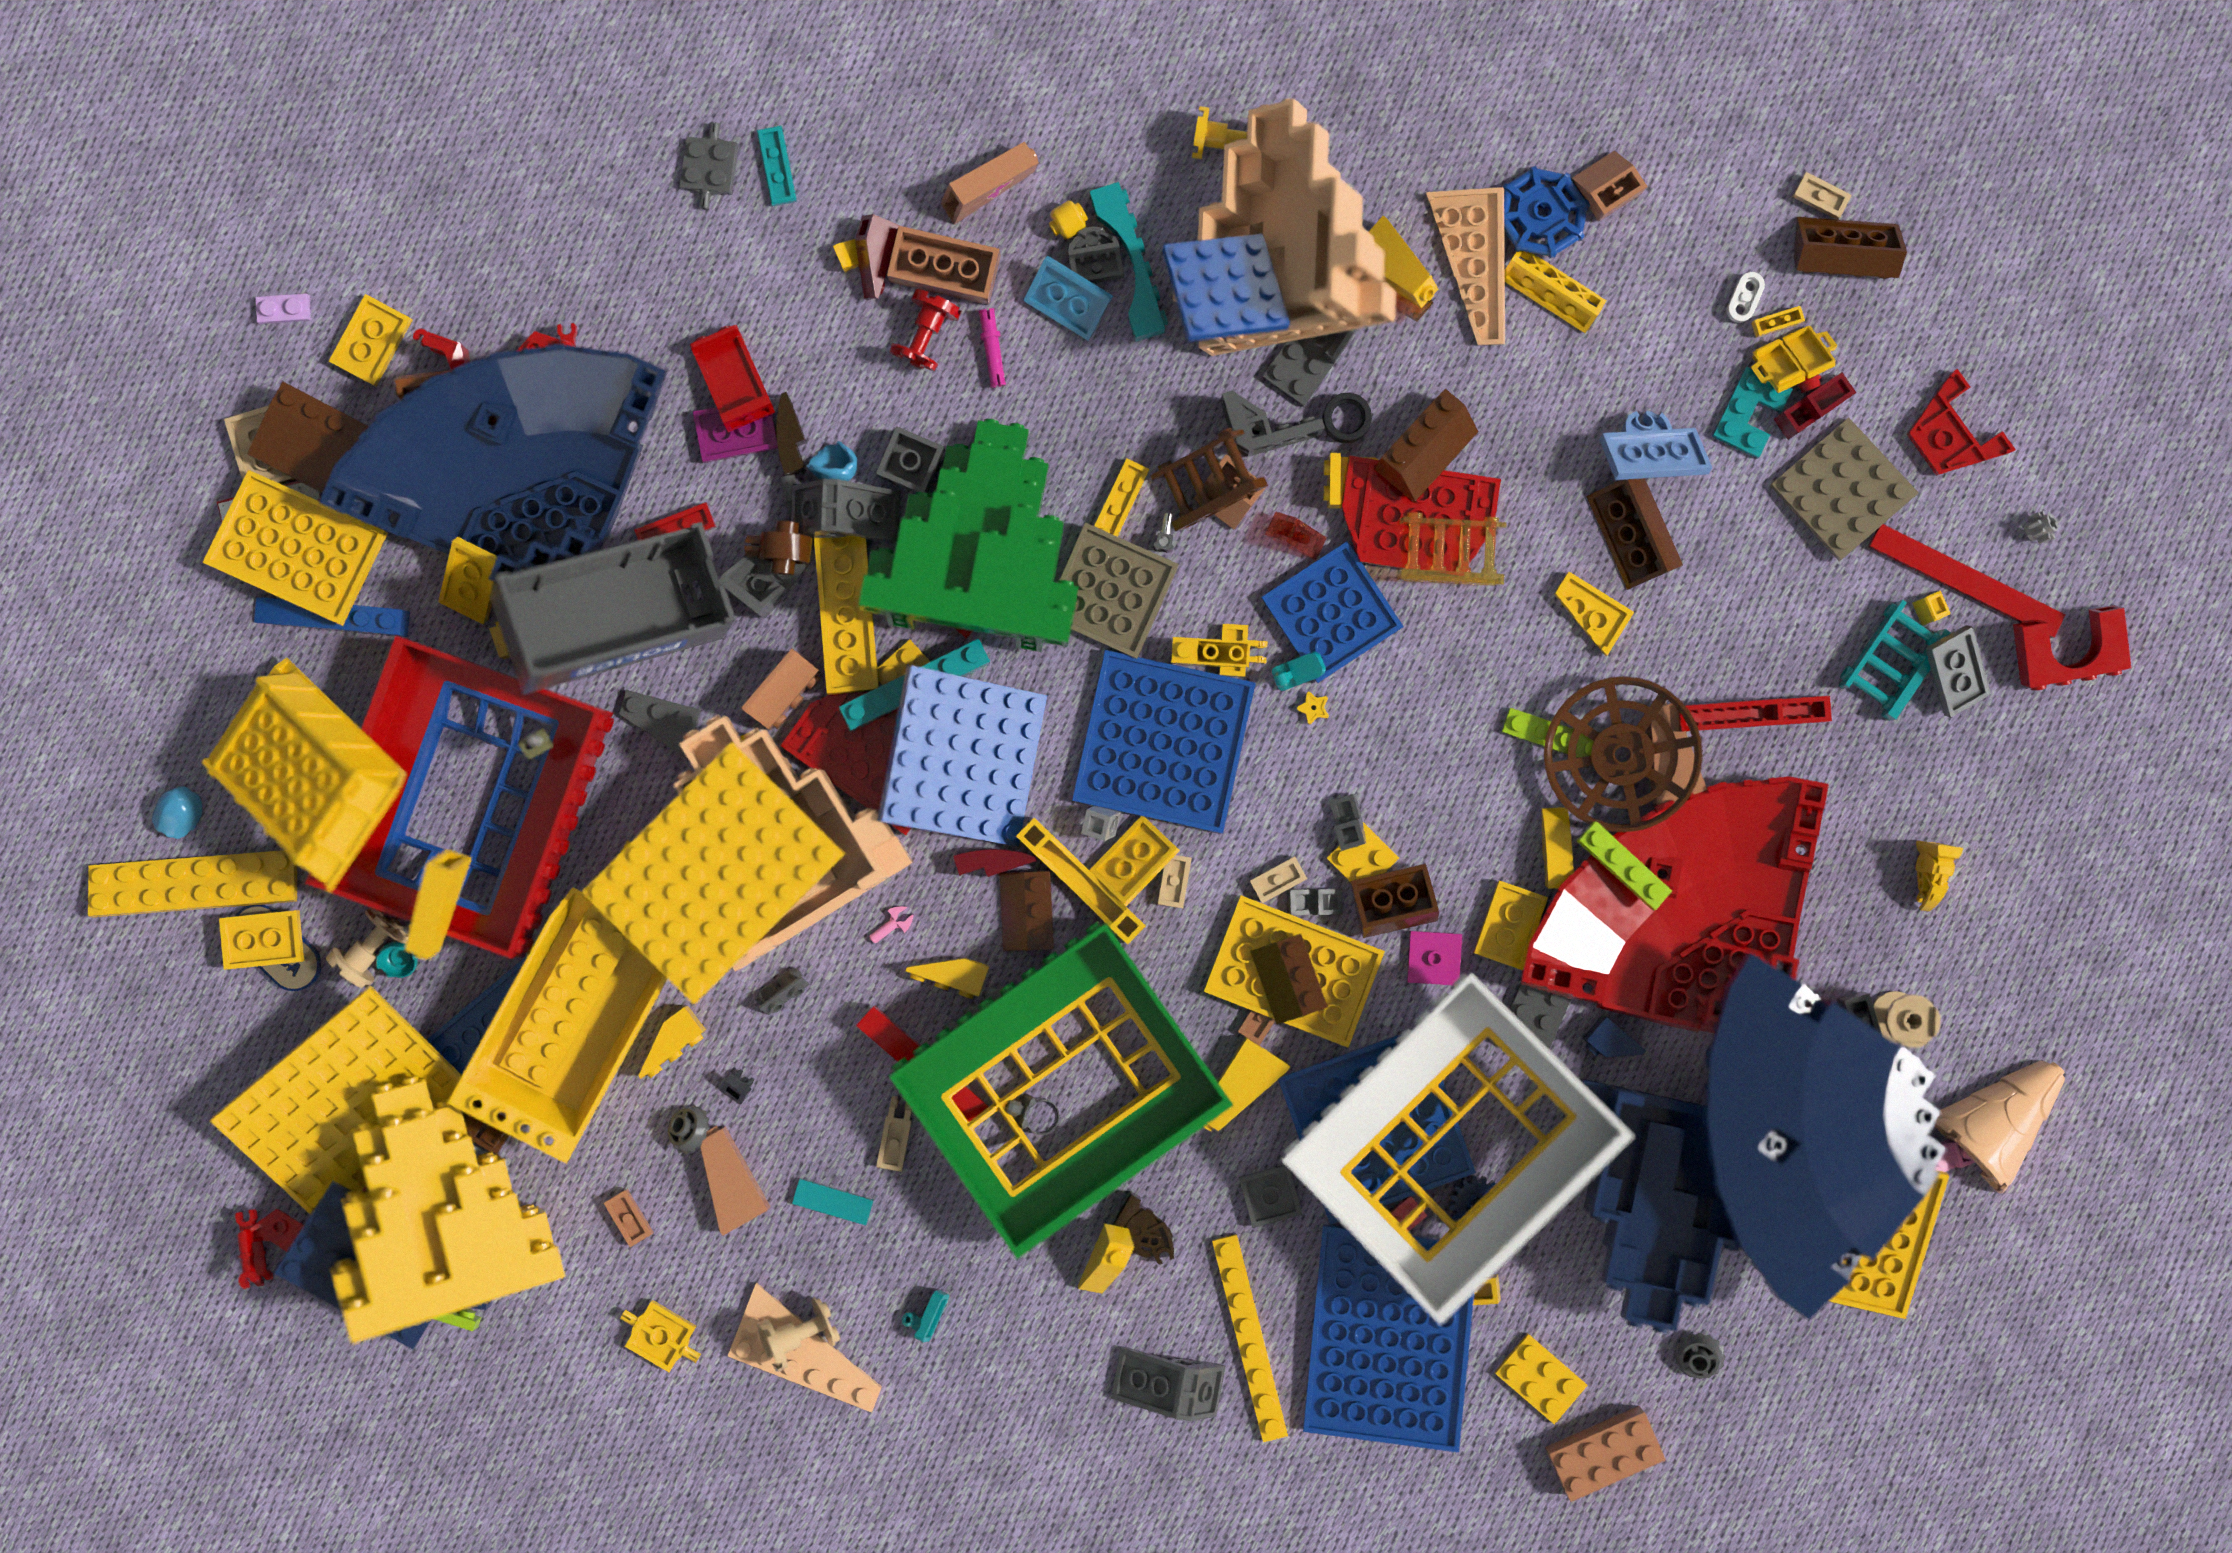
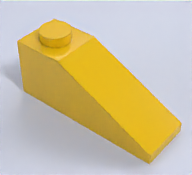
M1104 1224L1079 1281L1078 1289L1102 1294L1125 1269L1134 1248L1128 1228Z

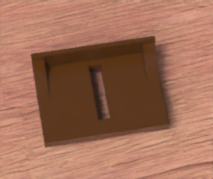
M477 1100L473 1102L476 1108H481L483 1105ZM463 1111L462 1115L466 1131L471 1137L472 1142L489 1152L492 1151L493 1154L499 1155L510 1135L488 1125L480 1139L477 1138L476 1135L485 1122ZM497 1113V1118L499 1120L506 1119L504 1116Z

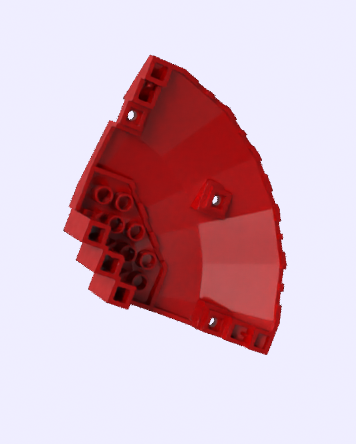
M1791 776L1758 781L1743 780V782L1736 783L1720 782L1707 787V790L1700 793H1691L1689 799L1676 813L1653 827L1639 831L1617 832L1613 837L1655 876L1658 877V871H1664L1667 874L1666 878L1659 879L1672 892L1656 910H1651L1594 856L1590 855L1560 885L1546 914L1528 945L1521 984L1568 999L1573 998L1597 1003V1008L1694 1032L1704 1031L1715 1034V1031L1712 1030L1714 1023H1718L1722 1010L1720 1003L1725 986L1746 953L1755 955L1796 980L1799 959L1794 958L1796 941L1829 784ZM1671 800L1659 804L1652 811L1640 817L1641 822L1663 813L1675 802ZM1796 848H1804L1805 854H1798ZM1589 984L1592 987V991L1586 993L1583 991L1582 986Z

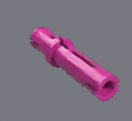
M989 308V311L982 309L978 311L982 327L980 337L981 340H984L990 388L1006 386L998 339L1001 335L1000 331H997L995 309Z

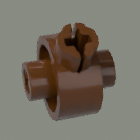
M776 521L775 532H760V535L748 534L744 543L751 544V546L744 545L746 557L772 562L771 573L793 576L795 564H810L812 537L798 534L799 523Z

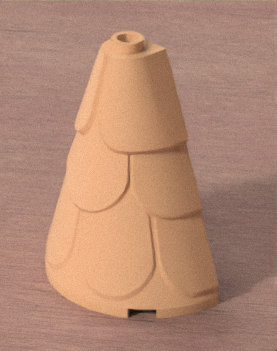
M2041 1060L2000 1078L1999 1082L1970 1094L1969 1097L1939 1110L1941 1113L1934 1126L1945 1138L1957 1142L1983 1170L1980 1175L1997 1193L2002 1194L2013 1182L2027 1152L2033 1145L2042 1122L2047 1120L2065 1081L2064 1071L2054 1062L2051 1064Z

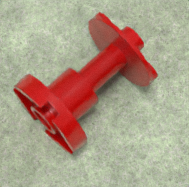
M915 289L911 300L921 307L914 323L918 326L916 334L909 348L891 343L889 353L899 358L906 357L911 359L910 364L922 370L926 368L935 371L938 364L923 355L932 334L939 333L944 319L958 321L962 310H959L958 306L938 295L936 297H927V291Z

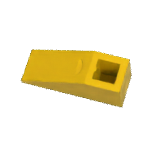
M1173 637L1171 658L1173 665L1249 667L1250 641Z
M968 958L908 966L906 972L911 973L910 978L924 982L926 978L935 981V987L947 991L952 987L959 990V995L973 999L974 995L980 996L990 966Z
M689 1006L683 1007L663 1023L638 1075L640 1079L647 1075L651 1079L663 1070L660 1065L666 1060L672 1063L683 1055L682 1048L688 1044L693 1047L704 1039L701 1034L706 1029Z

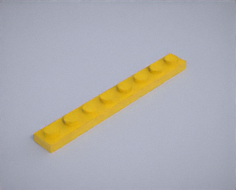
M1237 1234L1213 1239L1212 1243L1262 1440L1267 1442L1287 1437L1288 1434Z

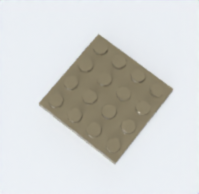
M1849 417L1770 485L1839 562L1919 493Z
M1085 522L1060 580L1074 582V586H1079L1071 629L1134 658H1138L1180 564Z

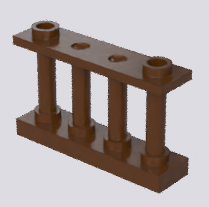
M1232 428L1225 429L1217 434L1218 438L1174 463L1167 461L1157 467L1159 471L1150 475L1152 480L1165 477L1180 510V513H1178L1180 518L1171 522L1175 532L1187 529L1268 486L1265 477L1254 479L1253 475H1249L1234 439L1245 434L1243 429L1235 431ZM1225 445L1240 478V486L1233 489V486H1229L1214 453V450ZM1205 456L1220 489L1218 492L1220 497L1214 500L1213 497H1209L1194 464L1195 460ZM1185 467L1200 500L1198 503L1200 507L1195 510L1189 507L1174 474L1175 471Z

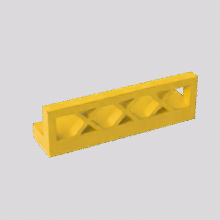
M1516 252L1505 269V282L1584 333L1590 328L1607 301L1534 253ZM1521 256V257L1524 258L1525 260L1529 261L1530 264H1528V263H1526L1525 261L1521 260L1519 257ZM1543 272H1546L1547 274H1549V275L1551 276V278H1549L1548 276H1546ZM1587 300L1597 305V307H1594L1593 305L1588 303Z

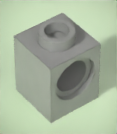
M1099 806L1088 808L1081 834L1102 841L1114 837L1121 812Z

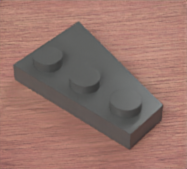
M626 690L619 715L688 759L680 743L685 741L684 735L697 729L702 710Z

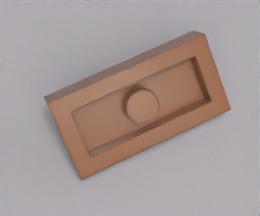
M1251 1010L1238 1029V1032L1260 1046L1274 1024L1275 1019Z
M628 1188L604 1202L605 1207L629 1247L654 1233Z

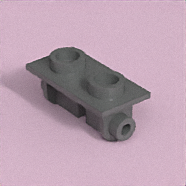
M797 967L794 970L789 969L777 978L781 986L779 989H777L774 983H771L758 992L755 1000L760 1005L759 1008L770 1015L780 1011L784 1007V1003L791 998L800 996L810 984L801 977L803 975Z

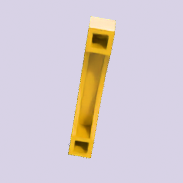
M1033 818L1016 836L1127 944L1146 927L1131 910L1103 885L1036 818Z

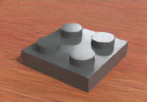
M1286 1164L1239 1177L1252 1228L1302 1215L1291 1170Z

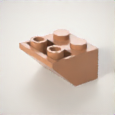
M1616 151L1611 152L1571 178L1583 197L1589 201V208L1598 222L1640 196L1648 187L1634 165Z
M1226 454L1219 464L1229 486H1233V489L1240 486V478L1231 458ZM1211 473L1204 486L1209 497H1213L1214 500L1220 497L1218 493L1220 489ZM1266 487L1214 515L1235 530L1265 491ZM1196 494L1194 500L1199 503L1200 500Z

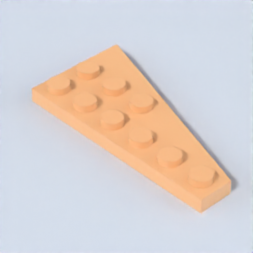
M1504 188L1426 192L1477 344L1479 346L1505 345Z
M756 1283L728 1357L872 1412L882 1386L848 1360L839 1350L831 1346L818 1333L802 1340L801 1347L786 1353L788 1367L776 1372L772 1366L776 1361L774 1357L768 1358L758 1334L760 1328L757 1327V1323L768 1319L775 1330L790 1322L797 1326L804 1321L764 1290L761 1285Z

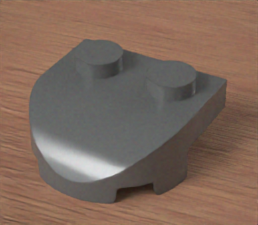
M1087 227L1080 230L1069 244L1068 253L1071 270L1092 283L1124 278L1120 248L1116 237L1104 231L1101 227Z

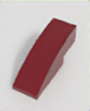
M1841 372L1773 420L1788 440L1857 392L1843 372Z
M1001 849L970 851L953 856L959 876L984 868L987 877L1037 861L1034 855Z

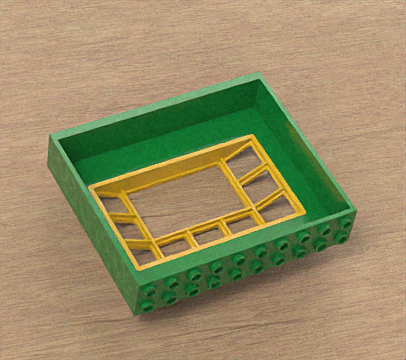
M1098 921L1085 930L1087 935L1079 940L1076 936L1064 944L1066 950L1058 955L1055 951L1043 959L1044 965L1036 970L1034 966L1021 975L1022 981L1016 985L1013 981L1000 989L1001 995L995 1000L990 996L978 1005V1012L972 1015L969 1011L957 1020L958 1026L950 1030L949 1027H946L935 1035L936 1041L929 1045L925 1042L914 1050V1057L910 1060L904 1057L891 1067L893 1072H891L889 1078L1016 1259L1234 1106L1105 922L1101 925ZM1110 987L1126 1011L1104 1026H1100L1085 1005V1001L1104 988ZM1079 1008L1094 1032L1073 1048L1067 1050L1051 1028V1025L1073 1009ZM1131 1018L1148 1043L1123 1058L1107 1036V1033ZM1045 1032L1060 1053V1057L1036 1074H1033L1017 1049L1039 1033ZM1100 1039L1136 1089L1138 1096L1050 1159L1044 1161L1013 1116L1005 1111L1006 1104L1009 1100L1019 1096ZM1154 1050L1170 1072V1075L1149 1089H1144L1129 1065ZM1010 1055L1027 1079L1000 1098L983 1073ZM976 1079L993 1104L968 1122L952 1100V1096ZM996 1111H999L1015 1133V1136L991 1154L975 1133L974 1128ZM1018 1143H1022L1036 1163L1037 1168L1013 1186L997 1164V1160Z

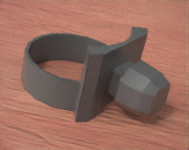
M1025 1094L1021 1102L1009 1100L1005 1108L1008 1114L1015 1116V1121L1020 1128H1027L1037 1135L1051 1133L1059 1122L1060 1114L1057 1106L1045 1098L1034 1099L1031 1095ZM1042 1101L1050 1102L1057 1113L1054 1126L1043 1132L1032 1131L1027 1120V1113L1030 1107Z

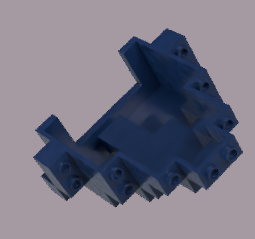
M1579 1078L1633 1134V1138L1588 1183L1583 1208L1590 1213L1591 1217L1595 1218L1594 1220L1607 1223L1602 1243L1607 1248L1601 1280L1608 1284L1607 1288L1623 1291V1288H1626L1620 1316L1627 1321V1325L1636 1328H1642L1643 1324L1653 1326V1331L1668 1334L1669 1330L1677 1332L1683 1300L1685 1305L1694 1308H1700L1701 1304L1710 1306L1722 1246L1728 1250L1740 1251L1731 1232L1733 1228L1730 1220L1724 1214L1726 1210L1723 1202L1718 1198L1712 1180L1715 1179L1713 1164L1709 1162L1706 1144L1709 1139L1707 1126L1703 1125V1105ZM1777 1140L1773 1143L1774 1149L1778 1144Z

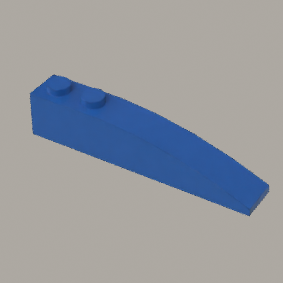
M256 597L254 623L408 637L410 612L402 609L353 605L344 625L341 626L284 599Z

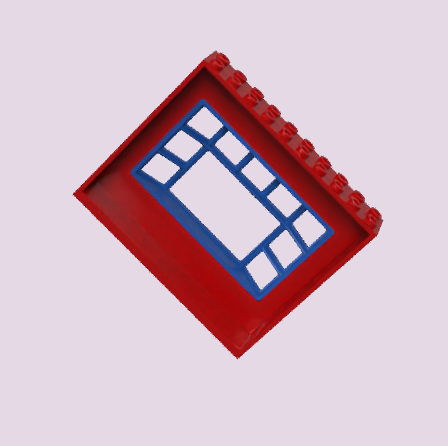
M395 635L361 730L407 775L399 791L330 893L412 922L426 863L446 849L407 836L406 830L444 727L503 747L507 752L469 857L472 858L461 891L473 869L498 878L486 906L458 897L446 935L508 958L525 957L526 953L529 954L533 947L534 939H532L534 930L538 929L541 925L543 905H547L551 898V883L557 879L560 873L561 866L558 864L561 856H564L569 848L570 841L567 839L570 831H574L577 826L579 817L576 815L579 806L582 807L586 801L587 792L585 790L588 781L591 782L595 776L596 767L594 765L597 757L600 758L605 748V743H603L604 737L613 727V712L546 688L523 695L518 678ZM453 690L479 700L475 728L448 719ZM488 703L515 713L510 741L484 732ZM524 716L550 725L551 732L549 738L553 744L552 748L533 757V759L540 762L529 792L510 786L505 782L515 754L524 755L518 743L520 741ZM502 792L526 800L515 831L491 821ZM488 830L512 838L501 869L477 860ZM402 843L429 853L414 880L387 871ZM309 871L305 883L328 891L326 890L327 884Z

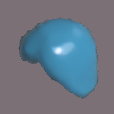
M837 441L836 444L827 445L824 449L820 450L806 466L819 480L839 479L850 481L857 471V457L852 449Z
M185 786L164 792L158 799L151 820L155 829L158 832L164 833L169 838L176 839L184 837L191 830L194 831L202 816L203 805L201 797Z

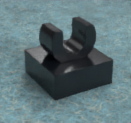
M742 1069L738 1070L735 1076L730 1074L720 1089L739 1104H742L752 1089L750 1087L754 1082L752 1077L746 1083L740 1080V1076L743 1073Z

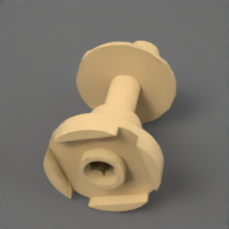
M371 907L365 910V914L376 927L363 942L357 940L347 953L341 949L333 948L326 956V960L332 967L336 964L341 970L339 974L360 988L364 986L367 988L374 982L375 979L368 970V967L376 959L377 954L375 951L385 939L390 936L394 940L405 944L409 936L403 931L405 927L395 918L389 920L383 916L384 912Z
M1892 991L1875 999L1873 1006L1882 1035L1893 1042L1906 1047L1918 1048L1928 1044L1927 1042L1938 1034L1941 1023L1940 1014L1927 998Z
M812 1298V1306L816 1317L797 1326L790 1322L774 1330L768 1319L757 1323V1327L760 1328L758 1334L768 1358L774 1357L776 1361L772 1364L776 1372L788 1367L785 1354L801 1347L802 1340L821 1331L831 1346H835V1342L840 1340L836 1327H831L828 1317H831L830 1310L825 1302H821L820 1298Z

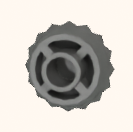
M693 1105L680 1109L669 1122L668 1137L673 1144V1148L677 1149L678 1153L688 1154L689 1152H695L696 1148L701 1147L702 1141L707 1138L706 1132L709 1130V1118L706 1116L707 1111L702 1110L701 1106L696 1107Z
M1701 1332L1696 1335L1690 1333L1687 1337L1681 1338L1680 1343L1676 1345V1352L1674 1353L1676 1364L1680 1367V1370L1689 1377L1698 1379L1710 1378L1712 1375L1718 1374L1719 1370L1724 1367L1723 1362L1726 1358L1723 1354L1724 1348L1720 1346L1719 1340H1715L1711 1335H1704Z

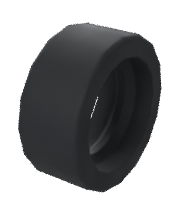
M1351 392L1340 393L1331 398L1325 406L1322 415L1327 435L1334 441L1341 443H1353L1361 439L1368 431L1372 421L1371 408L1367 401L1360 395ZM1342 403L1354 404L1362 414L1361 425L1351 433L1339 431L1332 423L1333 411Z

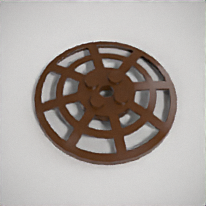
M1626 676L1610 677L1592 682L1570 696L1557 710L1552 719L1544 746L1546 774L1556 797L1564 807L1578 819L1589 825L1593 821H1597L1605 830L1616 832H1631L1650 828L1667 820L1676 813L1689 799L1697 784L1703 757L1702 741L1697 724L1682 701L1668 689L1652 681ZM1615 685L1639 686L1652 690L1658 695L1650 707L1635 701H1618ZM1605 687L1607 703L1592 709L1581 720L1568 712L1582 697ZM1667 700L1684 717L1691 732L1690 737L1676 739L1668 722L1658 713ZM1619 709H1634L1645 714L1637 726L1622 723ZM1609 711L1612 726L1605 728L1599 733L1587 725L1596 716ZM1561 720L1574 728L1568 746V760L1553 762V740L1557 727ZM1653 720L1663 729L1668 741L1652 744L1645 731ZM1582 733L1594 741L1590 756L1576 758V746ZM1620 747H1626L1631 753L1630 759L1626 762H1619L1615 757V752ZM1694 747L1693 770L1686 788L1683 789L1671 781L1677 768L1678 749ZM1670 751L1669 767L1666 775L1663 776L1652 768L1654 754ZM1594 766L1601 778L1593 789L1589 788L1584 782L1578 768ZM1570 770L1578 787L1587 795L1579 809L1563 793L1557 782L1555 772ZM1646 776L1658 784L1649 794L1638 799L1636 798L1634 783L1639 782ZM1609 783L1624 786L1626 801L1611 800L1601 796ZM1665 789L1678 797L1675 803L1663 813L1641 822L1638 806L1654 800ZM1596 802L1611 808H1628L1631 824L1607 823L1587 814Z

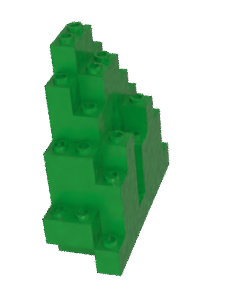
M994 419L978 420L975 439L971 449H968L969 447L963 444L947 445L943 469L940 468L937 489L933 494V498H931L930 494L924 492H916L915 495L909 494L905 518L901 520L895 554L893 550L888 548H879L878 551L871 550L867 575L864 574L858 604L860 611L886 615L889 626L914 630L916 621L1012 637L1016 638V648L1035 652H1042L1043 643L1068 647L1079 586H1074V582L1068 580H1059L1058 583L1054 582L1064 521H1059V518L1053 515H1044V518L1040 517L1049 463H1044L1043 459L1037 457H1030L1029 460L1025 459L1029 429H1025L1023 425L1017 423H1010L1008 426L999 424V421Z

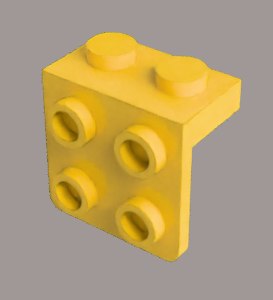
M1330 453L1327 460L1323 462V475H1327V486H1323V501H1327V508L1341 509L1348 457H1341V453ZM1363 457V458H1369V459H1376V460H1378V459L1375 458V457Z

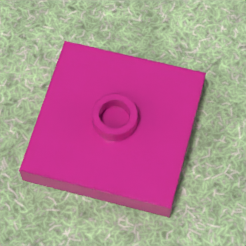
M1410 931L1407 982L1453 985L1460 978L1462 934Z

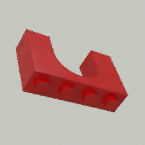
M2116 605L2088 610L2092 637L2091 645L2081 660L2070 665H2061L2055 659L2051 649L2048 622L2033 620L2013 624L2021 685L2029 687L2032 691L2046 689V685L2055 683L2057 686L2069 685L2075 679L2081 678L2082 681L2095 680L2097 675L2106 673V676H2115L2122 674V670L2131 669L2125 609Z

